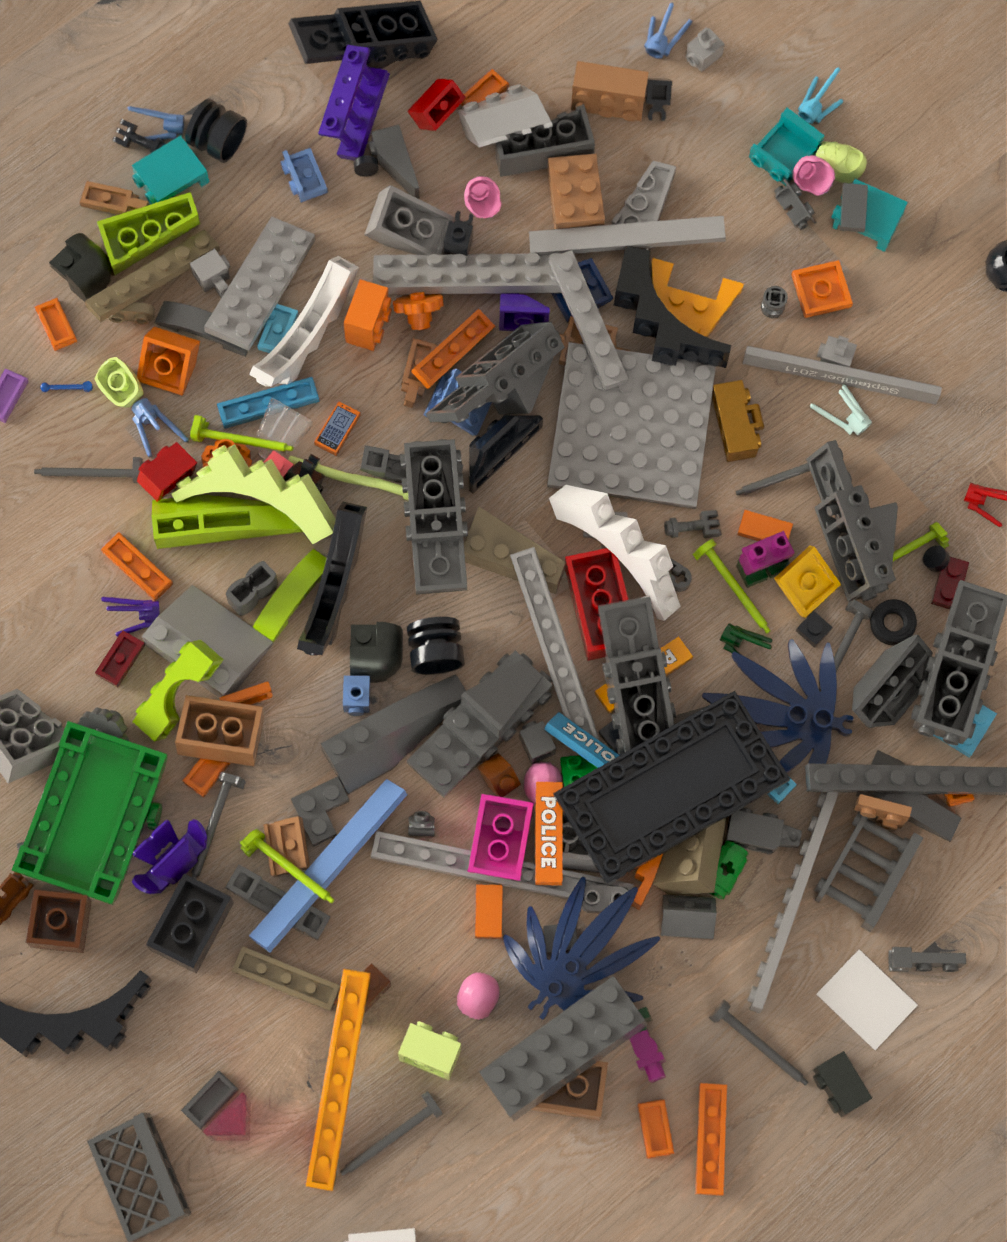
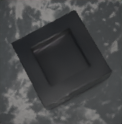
M813 611L797 627L796 632L815 648L833 627Z

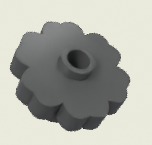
M97 707L92 712L86 711L77 723L129 741V738L125 735L127 726L124 724L122 715L117 711Z

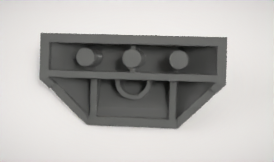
M915 634L885 650L853 689L852 710L866 727L874 728L895 725L919 696L918 692L922 681H927L929 672L926 671L928 660L933 655L931 649L919 635Z

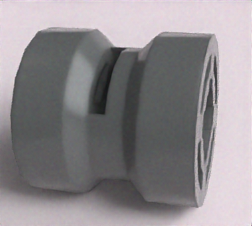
M779 286L767 288L761 303L762 313L769 318L780 317L784 313L788 300L787 292Z

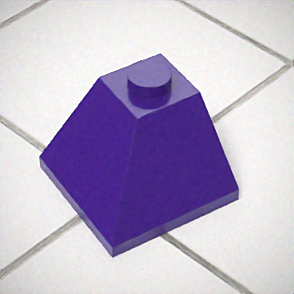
M501 293L499 331H514L524 324L549 322L550 308L527 295Z

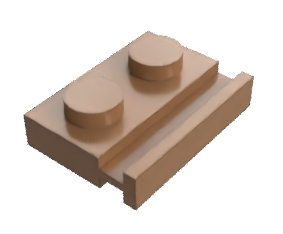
M297 816L263 825L266 843L301 871L310 867L302 817ZM268 856L271 876L277 877L278 875L289 874L288 871Z

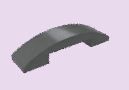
M163 302L155 319V324L176 332L180 329L222 344L223 349L245 357L248 353V350L204 331V326L212 312L182 303Z
M365 445L361 471L398 483H402V478H406V469H401L399 455L389 454L390 450ZM464 464L457 465L458 474L462 473Z
M241 865L237 866L225 887L266 914L286 894V892L261 879L262 877ZM310 906L292 928L318 940L331 916Z

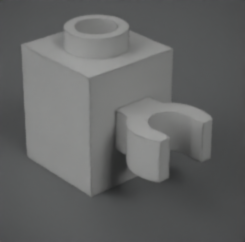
M706 27L698 33L695 39L688 43L686 58L693 67L696 66L702 72L722 57L725 43L710 28Z
M213 249L192 261L190 267L193 276L204 292L215 287L217 293L222 298L228 288L225 280L230 278L228 271L230 264L224 255L220 256L216 249Z
M829 336L826 344L821 343L817 357L821 358L820 361L850 367L857 345L848 342L849 338L839 336V338Z

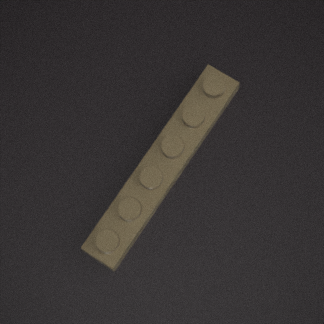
M203 230L85 300L86 308L102 322L189 270L192 261L213 249L219 252V244Z

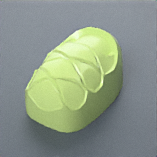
M823 141L815 155L823 158L831 165L835 172V180L841 183H851L854 179L861 177L867 165L866 157L861 151L852 146L837 142Z
M113 357L106 360L100 366L94 379L100 390L110 401L117 406L129 408L140 400L143 396L142 386L133 370L124 361Z

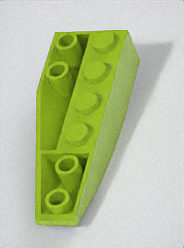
M204 494L193 495L179 502H176L174 498L161 499L159 502L152 500L153 536L157 549L303 532L286 514L264 501Z

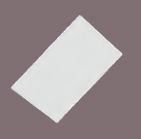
M860 950L817 993L874 1050L918 1006Z

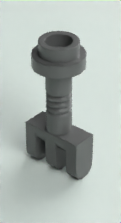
M701 511L699 515L700 520L677 522L675 517L669 518V521L664 523L666 536H671V538H677L679 532L702 530L704 538L719 537L722 535L721 529H711L720 526L719 520H709L718 517V511Z

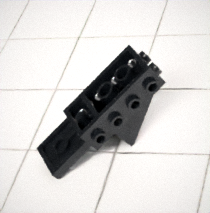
M421 0L337 8L334 14L291 18L288 23L305 64L341 61L347 45L369 48L370 53L366 65L370 68L382 69L396 61L428 57L438 40Z

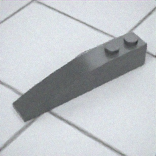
M456 674L383 708L321 743L325 757L337 777H339L347 794L352 793L395 768L400 760L414 750L419 742L435 730V727L444 720L443 717L452 707L456 709L461 704V695L466 690Z

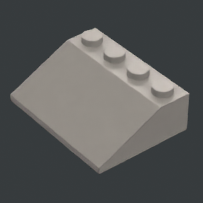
M193 585L166 608L142 636L147 647L170 663L177 661L181 655L179 653L180 649L187 642L202 640L224 660L209 680L198 683L217 697L236 692L274 644L270 639Z

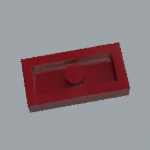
M950 557L948 565L939 572L931 604L947 609L951 608L958 582L960 580L965 581L970 562Z
M122 630L95 671L96 676L118 688L145 647V643Z

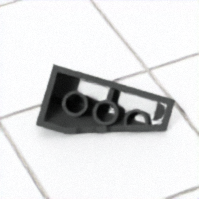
M877 750L870 765L905 764ZM856 794L857 797L862 794L912 807L908 822L951 842L961 821V817L936 794Z

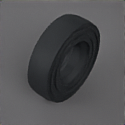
M897 599L886 600L874 609L870 619L871 630L874 636L882 643L896 645L913 636L917 627L916 614L911 606L904 601ZM891 613L899 615L903 620V627L898 631L887 629L884 625L886 615Z

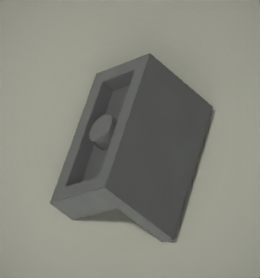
M663 895L661 936L714 939L717 915L716 898Z

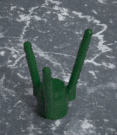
M730 623L726 626L720 638V641L725 643L723 649L730 653H739L734 647L740 648L744 640L769 650L772 649V645L768 644L773 642L771 638Z

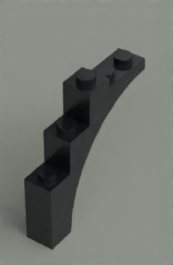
M626 246L613 306L636 310L632 333L656 338L652 361L676 366L677 358L690 362L726 368L731 345L705 337L680 322L662 303L652 284L649 270L650 251Z
M342 501L337 510L332 539L320 585L308 621L298 641L297 650L304 651L308 655H323L327 646L332 645L336 638L341 609L348 595L351 573L358 559L367 511L365 506Z
M140 970L125 987L108 999L89 1008L70 1013L40 1014L26 1012L0 1001V1038L25 1057L29 1053L32 1055L38 1050L42 1043L40 1041L42 1036L66 1054H69L71 1050L75 1052L83 1043L84 1038L82 1036L85 1033L111 1052L113 1048H119L126 1038L124 1033L127 1030L120 1024V1021L122 1019L126 1021L135 1009L133 1007L134 1003L138 998L143 999L151 989L149 984L152 980Z

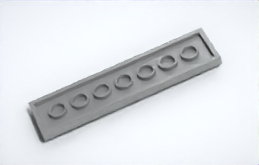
M536 253L468 254V256L463 254L374 255L373 283L388 287L389 295H405L415 292H424L425 294L562 293L549 264L550 257L561 253H553L551 255H538Z

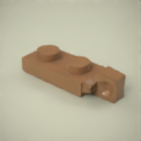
M86 181L79 202L82 207L117 215L149 205L148 201L140 200L139 196L131 190Z
M413 338L401 382V391L406 392L403 406L413 408L416 396H423L426 387L411 371L437 347V344Z

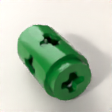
M725 841L721 847L714 893L708 894L724 900L726 895H730L738 876L748 861L746 858L748 852L744 848L733 842ZM722 865L727 866V876L722 874Z

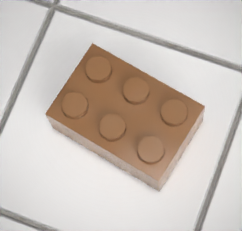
M577 61L572 88L571 110L575 111L576 107L584 104L587 113L599 114L606 118L618 117L627 121H641L649 72Z
M596 154L548 158L547 175L554 229L604 225L605 216Z
M186 695L175 741L177 755L255 766L264 723L263 707Z
M598 1061L531 1110L600 1120L608 1062Z

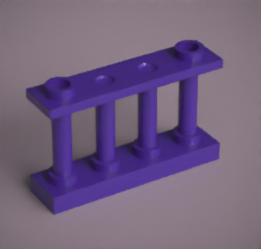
M347 45L318 131L320 136L338 138L341 141L337 155L342 159L355 161V159L364 155L390 76L387 70L370 68L366 65L370 49L367 47Z

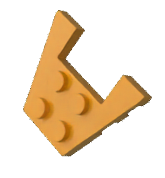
M653 258L651 263L652 284L662 303L684 325L708 337L724 313L731 307L736 297L740 295L744 283L723 278L717 299L714 300L669 287L668 282L674 264Z

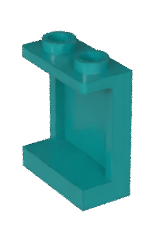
M787 107L781 113L779 122L757 145L753 144L750 149L749 158L755 166L762 167L775 181L781 182L786 186L783 180L786 179L790 182L793 179V169L797 162L805 156L814 155L823 142L825 135Z
M181 135L132 165L134 172L132 179L139 189L143 187L147 192L145 196L150 204L170 199L197 182L201 187L209 183L207 170Z
M854 179V181H853V183H852V184L868 185V184H866V183H864V182H862V181H859V180H857V179ZM868 185L866 227L864 233H857L878 241L876 248L885 252L908 202ZM836 205L831 216L834 219L832 228L836 230L840 225L841 206Z

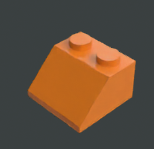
M154 326L143 339L137 372L139 382L183 395L196 365L200 341Z

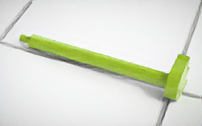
M194 415L190 432L192 441L202 442L204 438L216 440L230 439L238 444L283 452L287 450L293 451L294 449L293 446H289L287 443L207 429L209 422H206V418Z
M938 522L929 526L930 532L895 550L893 561L934 539L944 549L950 546L948 543L949 539L946 536L948 533Z
M710 539L692 554L694 558L698 560L702 556L707 555L758 626L763 628L766 633H769L771 630L767 626L768 623L714 551V548L717 546L715 541Z
M259 829L251 831L240 841L242 845L241 850L248 857H251L257 849H260L324 901L334 902V899L327 890L264 842L265 834Z

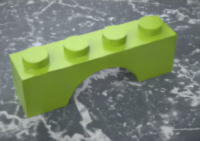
M202 640L189 641L183 645L179 651L180 657L166 668V676L162 681L153 686L150 691L152 694L150 698L144 701L136 710L137 715L132 722L154 742L166 739L180 720L175 708V695L179 686L187 679L197 682L209 680L224 660Z

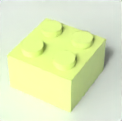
M418 1022L417 1025L410 1023L398 1052L399 1061L450 1080L461 1052V1043L457 1041L458 1037L447 1032H443L442 1035L434 1033L432 1031L433 1027L422 1022Z

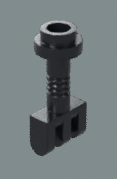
M121 119L120 124L128 127L125 131L120 128L116 130L117 133L124 136L123 140L119 137H114L112 140L129 148L131 142L151 150L150 153L165 145L164 140L160 138L153 141L135 133L138 126L124 119Z

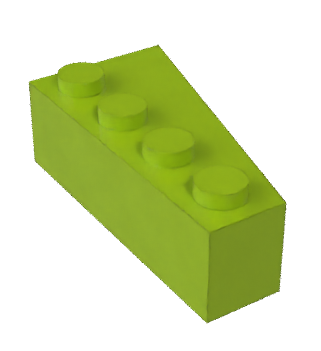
M191 192L97 221L114 275H117L200 224L193 197Z

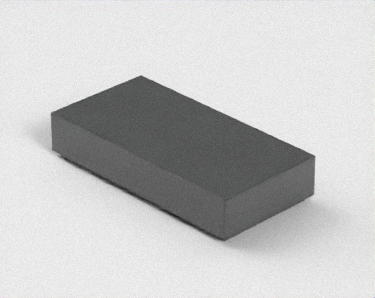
M843 183L840 218L841 231L864 233L868 185Z
M218 1071L181 1111L202 1130L239 1089Z

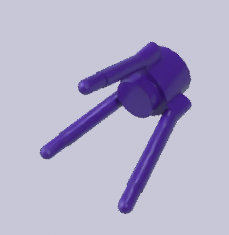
M115 597L101 598L103 602L136 605L106 607L107 611H139V620H145V622L124 629L123 631L127 633L149 628L160 615L159 601ZM122 630L116 632L117 637L120 635Z

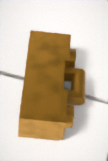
M743 380L713 385L712 401L726 461L732 462L756 457L758 449L761 448V438L759 433L755 434V431L765 428L759 404L747 405L750 402V392L748 388H744ZM747 413H751L753 423L751 424L749 422Z

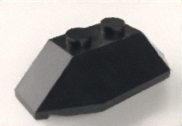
M504 415L499 421L495 419L488 426L487 432L482 437L477 436L470 443L469 491L471 493L477 491L542 429L543 418L540 415Z

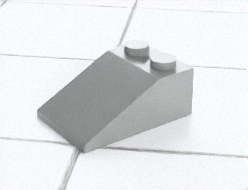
M390 185L379 192L364 235L385 246L412 254L441 255L449 221L453 220V216Z

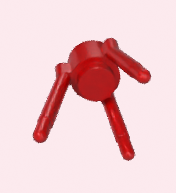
M970 483L964 498V502L969 503L968 509L976 511L996 526L1002 527L1001 522L978 507V504L984 506L987 496L1007 501V491Z

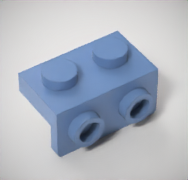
M311 148L289 155L287 150L282 152L284 160L280 161L283 172L285 175H290L292 180L289 181L290 189L293 195L298 194L300 202L328 193Z

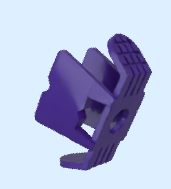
M196 819L189 821L187 833L178 840L170 821L165 820L133 852L134 857L153 865L145 874L135 875L132 879L133 885L144 893L157 894L162 893L170 884H176L197 863V857L206 849L207 834L202 824ZM171 842L172 844L156 859L155 856L161 852V849Z

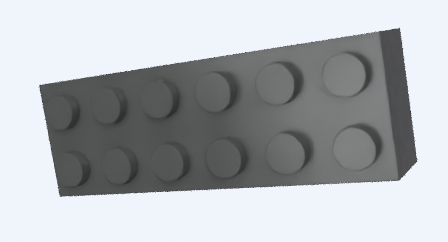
M612 976L479 1071V1073L509 1117L516 1121L648 1025L618 981Z

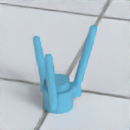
M839 67L834 70L816 97L810 100L819 80L817 76L814 77L802 104L798 107V115L809 124H813L814 121L820 123L826 115L843 103V99H840L822 112L823 106L819 102L840 72Z

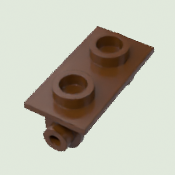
M10 873L0 885V889L5 893L2 897L0 896V925L11 916L14 908L28 896L34 886L19 873Z

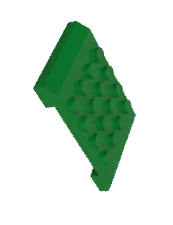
M67 721L58 745L60 748L24 844L20 846L12 871L114 905L165 770L168 755Z

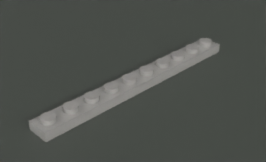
M821 792L816 807L820 808L817 817L813 816L810 821L808 831L812 833L809 841L804 840L799 853L803 855L801 865L796 864L793 869L791 879H794L795 882L792 889L787 888L782 901V903L786 904L784 913L779 912L774 923V927L778 928L775 938L770 937L765 949V952L769 953L766 963L761 961L756 974L757 977H760L758 987L752 986L747 1000L752 1003L749 1010L760 1013L764 1007L839 792Z
M376 831L371 853L372 859L564 899L569 898L581 877H586V886H619L628 891L634 888V884L614 881L606 885L601 877L563 870L562 886L535 885V864L523 862L520 881L468 872L471 850ZM589 894L587 899L590 902H595L597 897L594 894ZM619 895L615 896V897L613 898L614 901H615L617 898H619L620 896H619Z

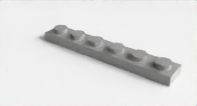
M570 250L550 257L549 264L604 391L627 383V374L573 251Z

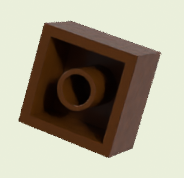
M34 890L26 943L31 948L84 953L91 899L88 895Z

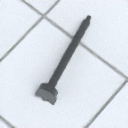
M133 457L132 469L42 467V469H34V474L70 477L132 478L133 483H138L137 478L140 472L138 469L144 462L141 457Z
M808 463L745 485L742 489L737 490L736 494L737 496L743 493L745 495L809 472L810 468Z
M855 599L850 600L845 609L855 616L834 656L836 672L862 620H869L873 613L869 607Z
M220 772L218 781L222 782V786L206 829V849L197 857L198 861L193 866L191 872L194 879H197V876L201 874L231 786L244 789L246 782L244 779H241L242 777L225 772Z
M723 999L709 1018L714 1023L723 1019L794 1080L800 1081L806 1086L808 1081L803 1078L804 1075L730 1014L728 1010L731 1006Z
M426 1091L421 1095L428 1105L347 1163L346 1167L340 1171L342 1176L349 1171L351 1173L432 1114L436 1118L440 1117L443 1112L429 1092Z

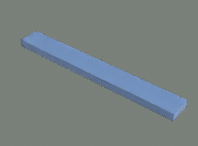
M386 779L304 873L326 889L407 796L406 791ZM297 880L249 935L250 938L271 952L319 896Z

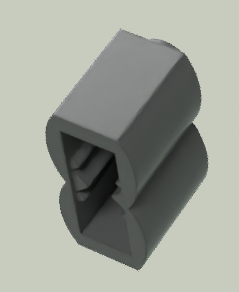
M265 561L255 564L248 570L245 578L238 579L230 585L226 592L228 604L240 616L251 612L258 604L259 599L266 598L276 589L278 585L276 573Z

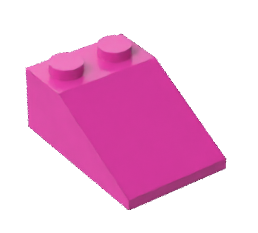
M481 794L468 872L520 881L533 812L532 802Z

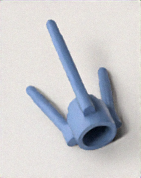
M674 3L669 4L659 32L655 33L654 36L656 18L654 16L651 17L648 37L644 47L647 54L654 58L660 59L664 55L669 56L672 47L692 24V20L689 19L668 44V38L663 33L672 13Z
M128 107L129 111L164 119L163 130H167L168 133L145 137L153 141L157 138L162 140L175 139L177 134H183L184 115L168 114L146 108Z
M147 398L140 399L133 404L131 409L135 416L132 419L137 425L148 457H152V452L142 423L145 425L151 423L156 430H160V426L155 420L157 416L184 442L189 441L183 432L156 405H152Z

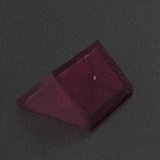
M242 1092L202 1132L211 1141H250L251 1102L248 1097Z

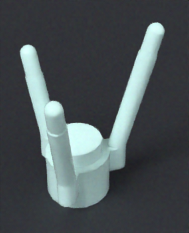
M842 385L843 390H839V394L853 412L846 419L849 422L848 425L815 404H810V408L842 427L849 435L853 432L860 435L872 424V421L864 413L846 385Z

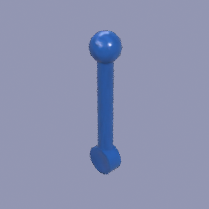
M85 381L83 384L49 385L44 382L40 385V389L43 392L66 389H83L85 392H90L93 386L89 381Z

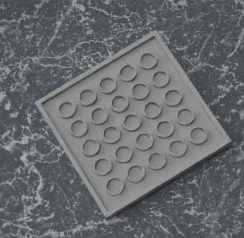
M569 342L547 487L561 489L565 485L608 493V496L696 509L716 367L677 358L676 366L661 364L652 361L653 354L616 349L627 374L628 382L604 391L585 345Z

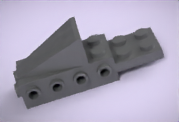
M552 322L519 326L455 378L459 387L426 413L429 421L441 423L456 421V423H460L470 416L469 413L472 410L482 407L487 402L494 404L499 415L529 414L533 410L554 356L565 348L560 334L556 331Z
M455 439L404 443L405 454H400L401 469H406V478H402L403 493H408V501L404 502L405 517H410V525L405 527L406 540L412 541L416 595L467 591L463 537L468 536L467 521H462L461 513L466 512L465 497H460L459 489L464 488L463 473L458 474L457 465H462L461 450H456Z
M829 441L806 459L821 499V503L814 508L847 600L852 601L853 599L862 598L863 601H868L876 598L878 593L888 590V585L896 581L892 564L898 505L894 502L870 508L869 498L864 492L862 485L855 487L852 485L851 475L846 469L843 452L838 447L837 441ZM856 582L861 585L860 588L857 587Z
M960 580L958 582L942 633L938 632L934 640L933 647L937 648L934 657L930 656L926 666V671L929 674L927 681H922L918 695L922 696L920 705L915 704L912 711L911 719L915 720L912 728L918 729L919 734L927 737H933V735L942 737L945 743L951 745L963 744L968 738H972L976 727L973 719L975 714H979L983 704V699H980L982 690L987 689L991 677L987 673L989 667L994 665L998 651L994 650L1007 607L1006 594Z
M650 596L598 606L606 651V663H602L608 686V700L610 704L614 703L615 714H612L611 717L614 729L619 731L620 739L616 740L619 755L673 726V718H676L674 703H670L669 693L672 692L669 677H666L664 667H667L666 655L659 648Z
M515 650L511 655L505 654L498 661L497 665L499 667L493 673L488 671L480 679V684L470 688L461 695V704L456 709L452 707L446 712L443 717V725L407 760V764L443 798L478 764H481L485 759L488 760L493 757L498 751L497 747L503 741L508 742L515 735V729L521 723L526 724L534 715L533 711L539 705L544 706L552 697L553 685L551 684V678L542 670L538 672L532 666V660L524 653L520 655Z

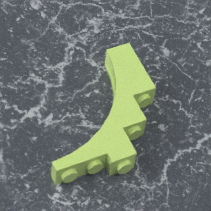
M235 444L229 448L223 445L212 452L213 457L207 462L208 466L197 472L198 476L190 479L188 476L177 482V488L171 493L176 502L193 495L209 492H233L252 496L269 503L286 514L302 529L312 544L333 534L336 520L309 474L301 478L299 475H296L285 482L272 459L265 463L259 460L248 467Z

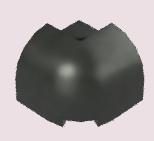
M77 233L65 241L66 247L49 264L53 270L68 281L71 291L85 302V300L106 289L111 281L112 269L105 252L84 233Z
M376 622V625L351 624L350 676H370V683L387 681L388 678L401 668L403 660V629L399 625L388 622Z

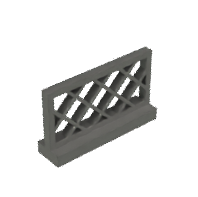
M142 1112L134 1116L133 1119L87 1141L128 1242H133L192 1214L150 1113ZM134 1126L137 1134L133 1146L121 1141L124 1131ZM118 1133L116 1139H114V1138L111 1137V1136H113V1135H115V1134ZM105 1139L115 1142L109 1157L100 1154L97 1143ZM119 1144L132 1149L127 1164L114 1160ZM136 1151L146 1155L148 1161L144 1171L131 1166ZM112 1163L125 1168L119 1183L111 1180L108 1174ZM129 1170L142 1174L137 1190L124 1185ZM147 1177L155 1179L158 1187L154 1196L141 1192ZM122 1188L135 1193L130 1208L122 1206L119 1201ZM140 1195L153 1200L147 1215L134 1210ZM157 1202L166 1205L170 1217L163 1220L152 1217ZM133 1214L145 1218L142 1230L134 1234L129 1226ZM150 1221L155 1222V1224L148 1227Z

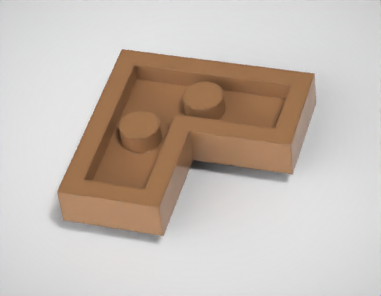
M860 794L856 800L854 810L860 811V814L865 817L875 818L877 816L876 823L882 824L883 828L897 830V828L901 829L910 818L912 807Z

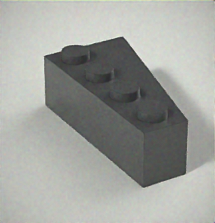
M585 105L576 107L575 111L568 114L566 112L558 114L556 119L551 120L552 127L544 129L543 124L531 129V133L524 135L512 133L507 140L496 142L495 158L500 177L547 169L548 158L595 154V141Z

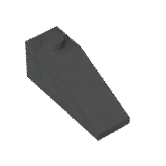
M395 125L372 131V141L368 142L371 155H376L378 164L410 195L419 199L418 181L400 126Z

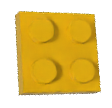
M810 545L774 578L799 615L805 618L841 585L817 549Z

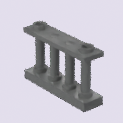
M859 811L852 822L855 829L827 879L822 877L814 891L818 893L815 901L819 903L826 894L861 914V918L864 919L861 927L871 932L916 853L923 837L914 833L910 839L906 837L903 839L869 820L868 817L862 816ZM864 828L898 848L897 851L901 852L897 861L894 859L890 861L855 841L861 829ZM849 850L885 869V873L889 875L886 882L880 881L878 883L844 864L843 861ZM837 872L874 892L873 895L877 898L873 906L870 904L866 906L830 885Z

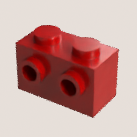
M438 78L407 112L420 129L436 131L466 97L454 80Z
M175 442L170 447H163L155 459L152 461L147 460L139 467L138 470L140 472L137 482L159 502L177 487V482L194 474L198 462L178 442Z

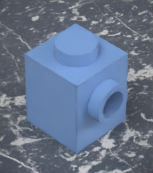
M344 675V712H348L351 716H362L364 713H370V676Z

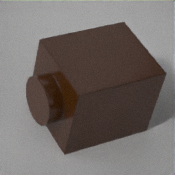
M499 753L477 767L487 787L498 797H504L521 785L513 767Z

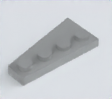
M652 161L637 183V187L632 195H629L625 201V205L620 213L616 214L612 220L611 225L659 221L676 173V166Z

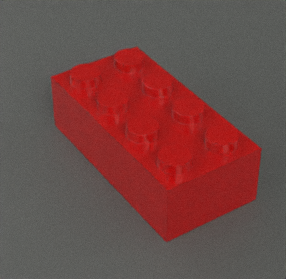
M608 548L565 557L566 577L587 661L606 656L598 606L628 600L619 560Z

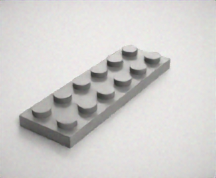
M271 217L205 324L204 331L249 351L313 245L315 234Z

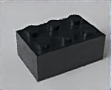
M184 874L146 946L150 951L197 974L234 904L232 897Z

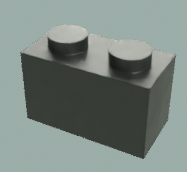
M844 1051L813 1070L815 1073L813 1079L820 1090L824 1089L829 1096V1099H827L828 1105L835 1114L839 1113L841 1117L872 1099V1096Z

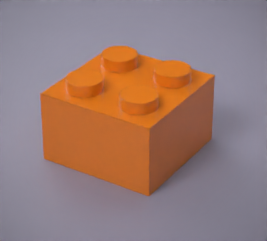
M359 280L344 320L346 343L374 351L377 343H381L384 335L383 324L384 322H389L392 308H390L392 298L389 297L388 287Z

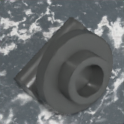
M426 811L415 812L414 815L409 817L408 836H435V818Z

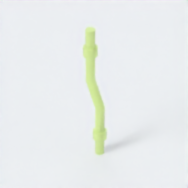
M290 456L288 461L295 465L299 461L303 463L304 459ZM320 462L315 469L325 477L345 483L378 488L401 495L403 499L408 500V493H403L402 485L379 478L346 473L320 465Z

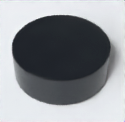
M363 155L354 161V172L359 176H372L378 171V161L373 156Z
M939 545L930 547L923 555L924 565L933 572L943 570L950 560L949 553Z

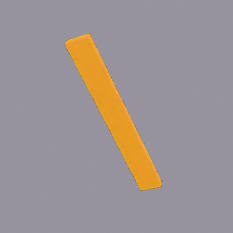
M343 969L306 1181L307 1187L329 1191L334 1189L371 973Z

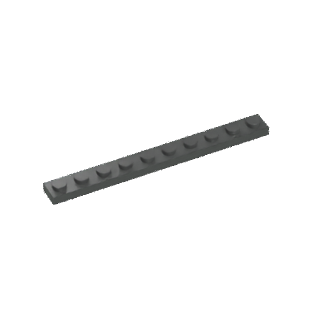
M808 763L805 766L807 792L1007 795V767Z

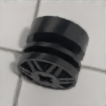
M210 98L205 99L197 107L189 121L185 141L188 145L196 147L201 152L207 150V154L222 163L228 162L243 141L247 128V119L232 110L226 112L223 105L217 104Z
M430 617L417 620L407 626V636L410 637L408 644L410 647L415 648L410 652L412 672L422 675L444 674L458 670L465 665L463 646L457 644L461 640V632H459L460 622L458 619L453 617Z

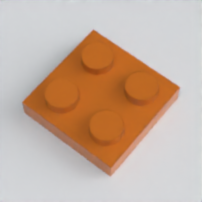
M839 260L792 271L791 276L805 318L852 308L853 302Z

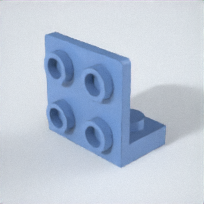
M459 369L450 370L439 379L424 416L459 387L455 378L462 371ZM487 402L482 407L472 410L469 413L470 416L460 423H456V421L450 422L472 436L478 435L492 402Z

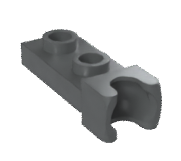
M892 947V950L888 952L889 971L908 972L912 967H916V971L919 972L932 971V968H942L943 972H957L959 968L966 964V953L912 952V947Z

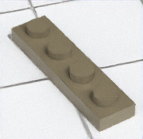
M243 946L232 969V972L330 1012L341 986Z

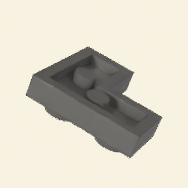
M335 777L291 798L298 816L303 819L304 829L313 847L337 836L326 812L350 802L339 777Z

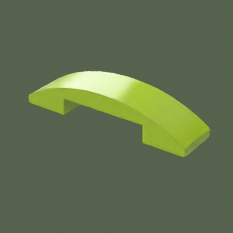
M315 549L311 550L273 594L254 623L253 628L274 642L287 626L288 619L316 583H320L327 558Z

